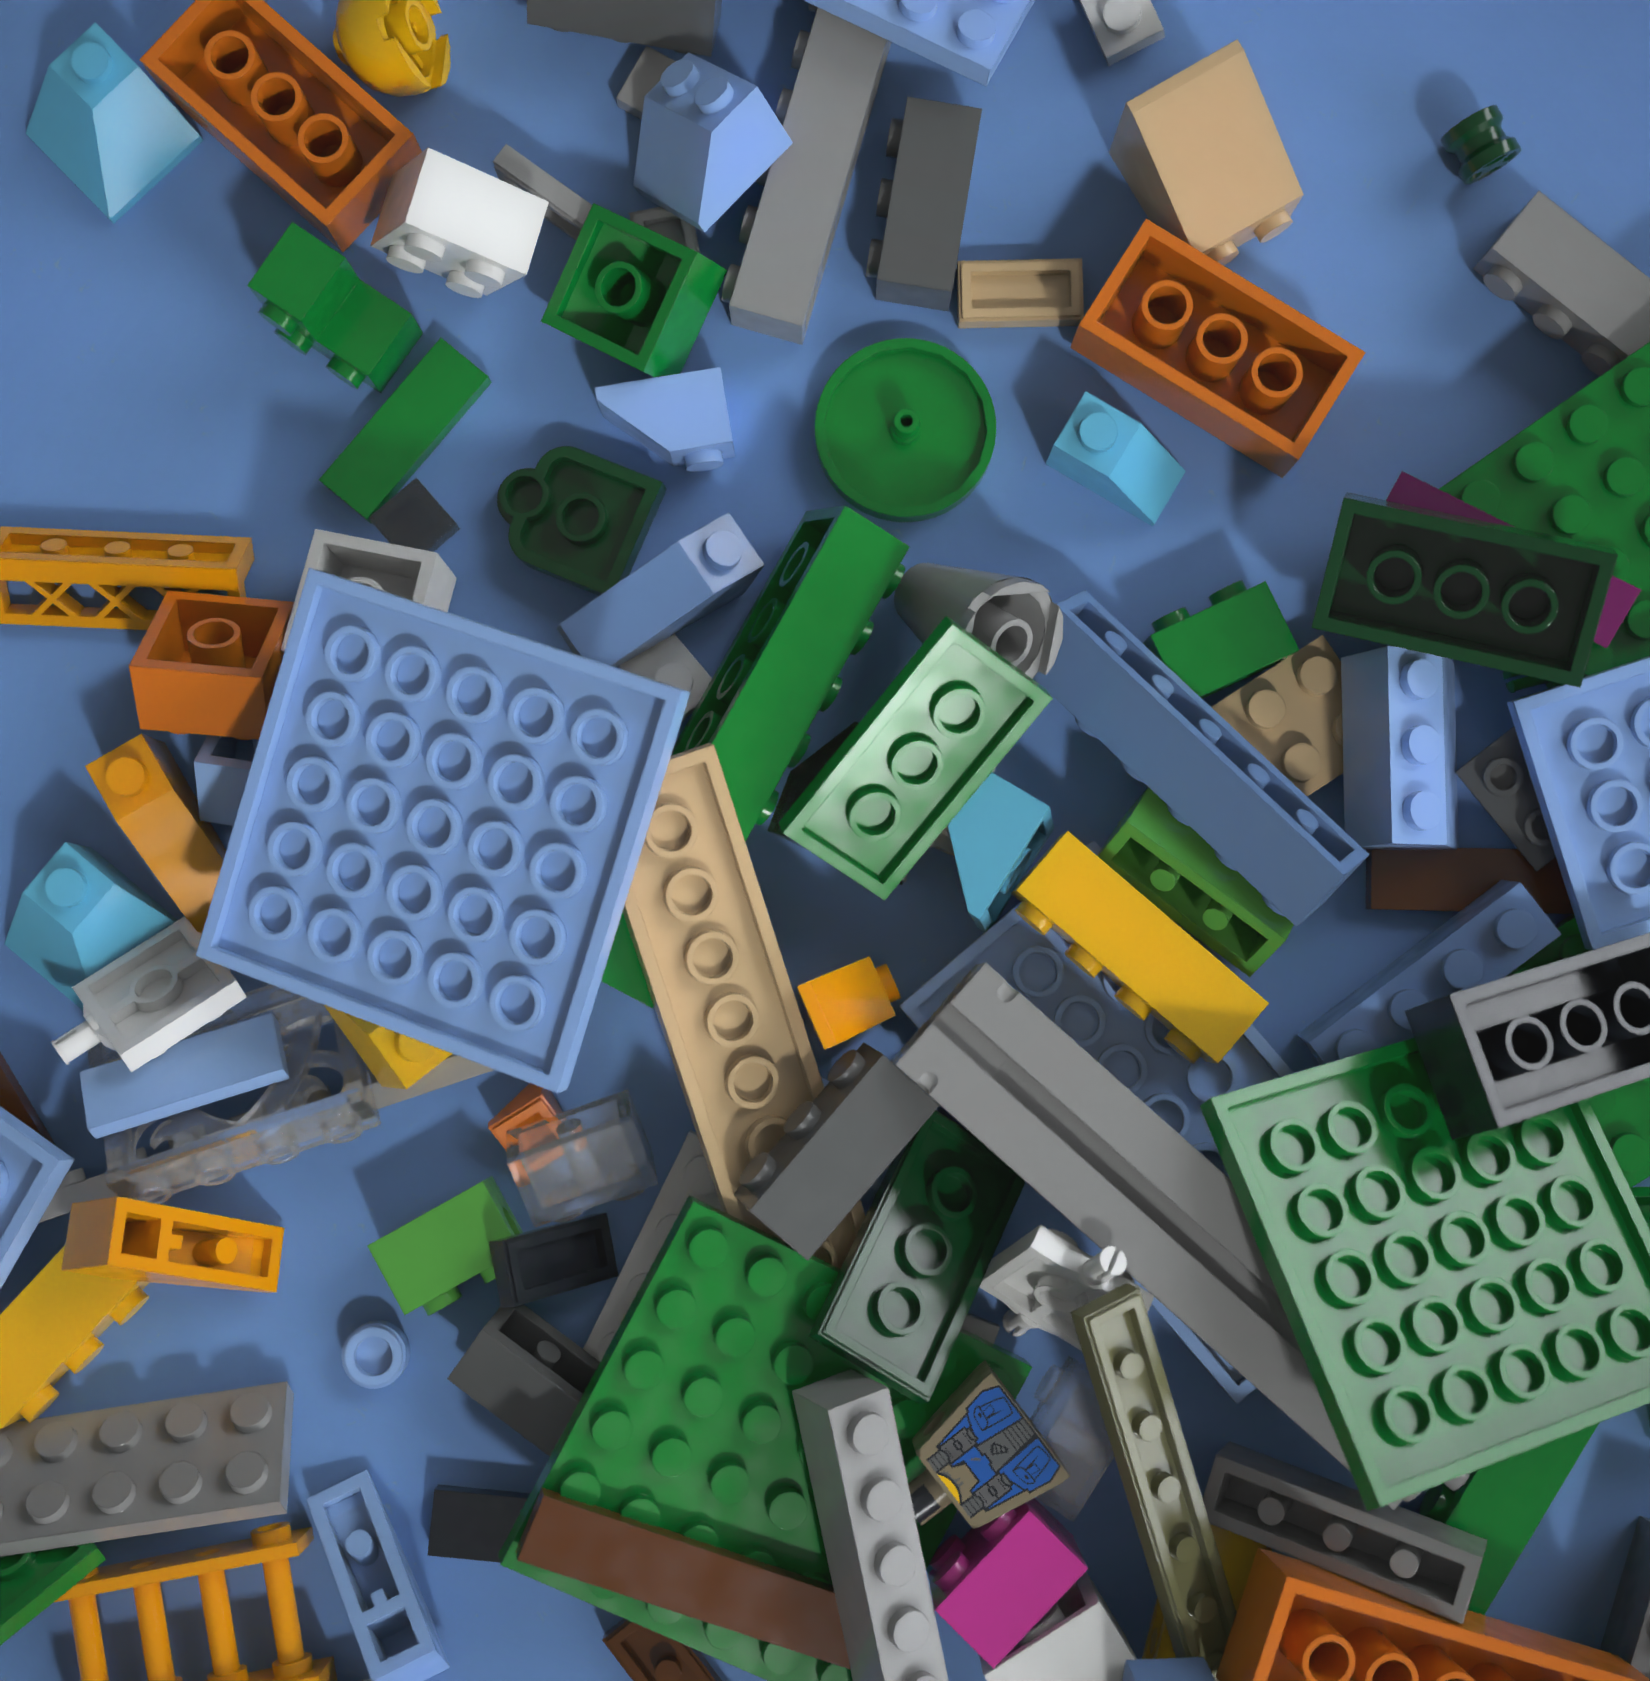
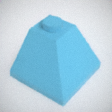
M96 22L48 66L25 133L113 224L203 141L198 132L143 70Z
M991 772L948 824L967 910L976 927L983 932H986L996 923L1013 896L1011 892L1024 878L1054 830L1050 806Z
M65 842L22 892L4 945L83 1010V1003L72 989L73 986L178 920L92 847Z

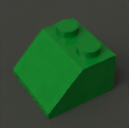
M593 203L541 322L653 377L680 374L728 270L691 248Z

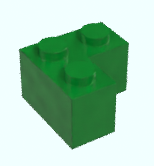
M291 222L247 285L262 303L258 313L276 327L274 333L279 338L304 355H307L312 347L329 358L330 361L326 368L355 389H358L362 382H364L379 393H382L423 334L410 312L360 280L346 257L293 222Z

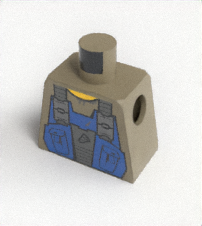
M986 1360L970 1373L912 1439L917 1456L927 1468L908 1483L915 1519L920 1525H924L953 1502L972 1528H978L1056 1487L1070 1477L1061 1459Z

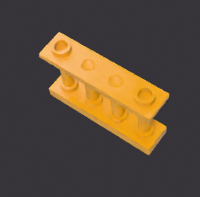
M276 1522L251 1530V1538L96 1567L55 1601L68 1600L81 1681H109L96 1594L132 1587L147 1680L183 1681V1678L175 1676L160 1582L195 1575L198 1576L213 1672L207 1675V1680L205 1681H338L334 1656L313 1660L312 1654L304 1652L289 1558L299 1556L314 1540L312 1527L291 1530L290 1522ZM262 1563L278 1659L272 1662V1668L248 1672L247 1665L240 1664L225 1570Z

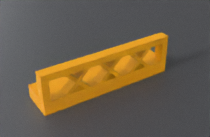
M1 526L0 624L147 630L157 610H147L128 595L135 587H152L162 596H165L168 590L197 593L201 589L227 591V596L246 597L244 581L255 560L252 537ZM6 581H24L45 598L38 605L12 604ZM72 584H88L108 600L101 607H84L65 591Z

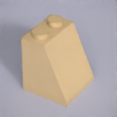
M1238 39L1126 102L1109 154L1151 222L1223 266L1239 254L1237 247L1254 237H1257L1260 243H1264L1282 233L1293 223L1290 216L1304 194L1246 53Z

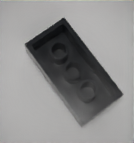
M1650 933L1449 994L1405 1011L1452 1140L1498 1129L1650 1077Z

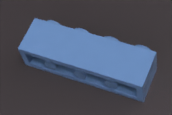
M1501 880L1297 1035L1321 1065L1414 1038L1405 1014L1406 1010L1449 994L1504 978L1559 937L1561 933L1521 882Z

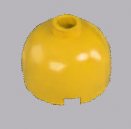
M339 0L336 11V28L333 31L335 51L342 63L349 66L352 72L370 89L396 97L418 95L444 85L450 72V43L448 34L442 35L436 40L435 25L431 17L442 13L437 0Z

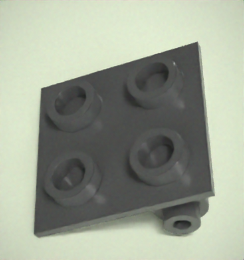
M1513 726L1455 771V773L1537 872L1556 856L1521 745Z

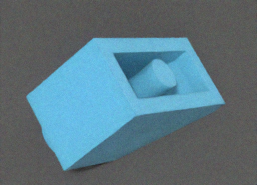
M1085 391L1054 443L1046 461V465L1151 526H1154L1186 472L1140 422Z

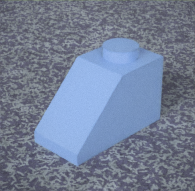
M720 367L594 387L596 400L602 416L673 467L686 465L687 471L702 472L719 468L724 464L723 459L735 457Z

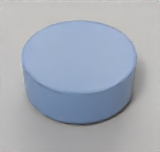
M384 1320L367 1322L355 1329L346 1339L341 1355L342 1365L347 1376L361 1387L378 1389L388 1386L401 1376L409 1363V1341L405 1333L391 1322Z

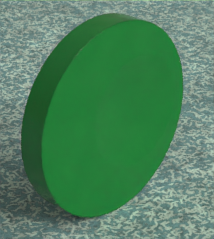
M913 338L889 339L874 343L854 353L829 378L816 409V451L828 481L837 493L852 506L868 515L887 521H923L942 515L955 508L975 490L982 480L995 446V409L983 380L974 368L958 354L944 346L926 340Z

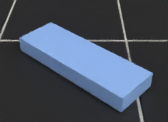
M273 1013L181 1040L168 1048L162 1055L151 1059L133 1072L129 1070L122 1059L79 1072L87 1130L96 1139L290 1079L279 1022Z

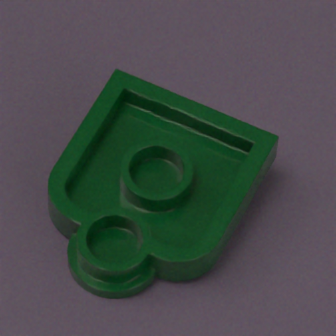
M561 446L544 454L535 468L519 469L508 475L499 487L497 505L502 517L510 524L508 533L510 547L525 565L600 596L630 574L667 488L663 482L578 448Z

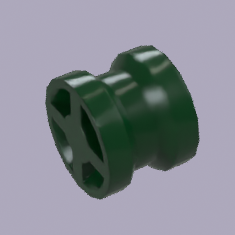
M1491 105L1475 112L1452 127L1440 139L1446 152L1456 154L1461 163L1458 173L1465 185L1489 176L1509 163L1521 152L1515 137L1505 135L1501 127L1503 115L1497 105Z

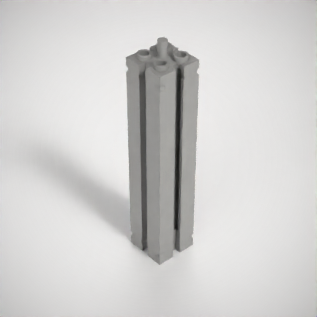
M986 962L976 964L927 1022L917 1030L894 1056L891 1062L1101 1250L1108 1246L1116 1247L1114 1254L1121 1250L1126 1257L1127 1266L1125 1271L1350 1471L1230 1179L1025 996L1011 987ZM1470 1473L1444 1482V1484L1451 1490H1457L1466 1482ZM1421 1492L1390 1503L1388 1506L1395 1510L1402 1500L1409 1502Z

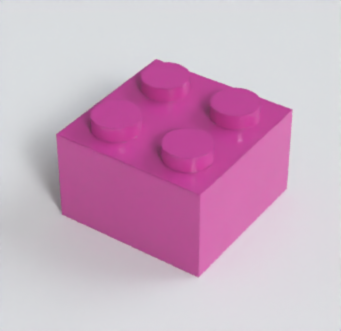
M1033 1498L981 1527L971 1528L962 1539L956 1534L949 1537L936 1550L929 1563L933 1569L928 1573L934 1610L994 1669L1088 1570V1567L1073 1535L1036 1498Z

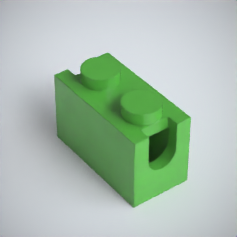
M493 1176L367 1246L404 1315L423 1306L429 1316L461 1298L462 1294L458 1285L475 1275L480 1274L485 1284L496 1279L489 1242L520 1234L523 1231Z

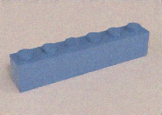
M1086 590L1056 603L1060 606L1063 615V640L1055 663L1047 675L1038 672L1033 680L1043 686L1050 695L1057 699L1075 717L1077 725L1085 733L1098 738L1120 759L1122 767L1130 776L1144 782L1167 804L1169 812L1175 819L1195 830L1214 849L1215 855L1225 866L1238 871L1255 887L1272 911L1286 917L1296 927L1327 901L1370 854Z

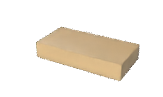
M1082 258L972 260L957 262L958 328L1078 326L1084 317Z

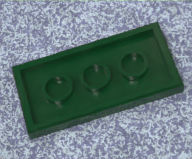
M935 1110L891 1162L811 1329L809 1337L916 1403L929 1402L1025 1185V1181L971 1132Z

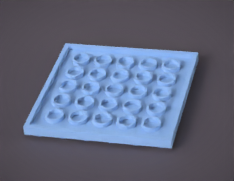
M309 568L196 956L552 1092L559 1093L567 1090L690 692L346 578Z

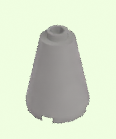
M920 563L905 572L895 590V609L922 644L943 618L948 616L1032 679L1038 672L1047 675L1055 663L1063 640V615L1060 606L1052 602L1048 594L1050 591L1040 583L1029 578L934 563Z

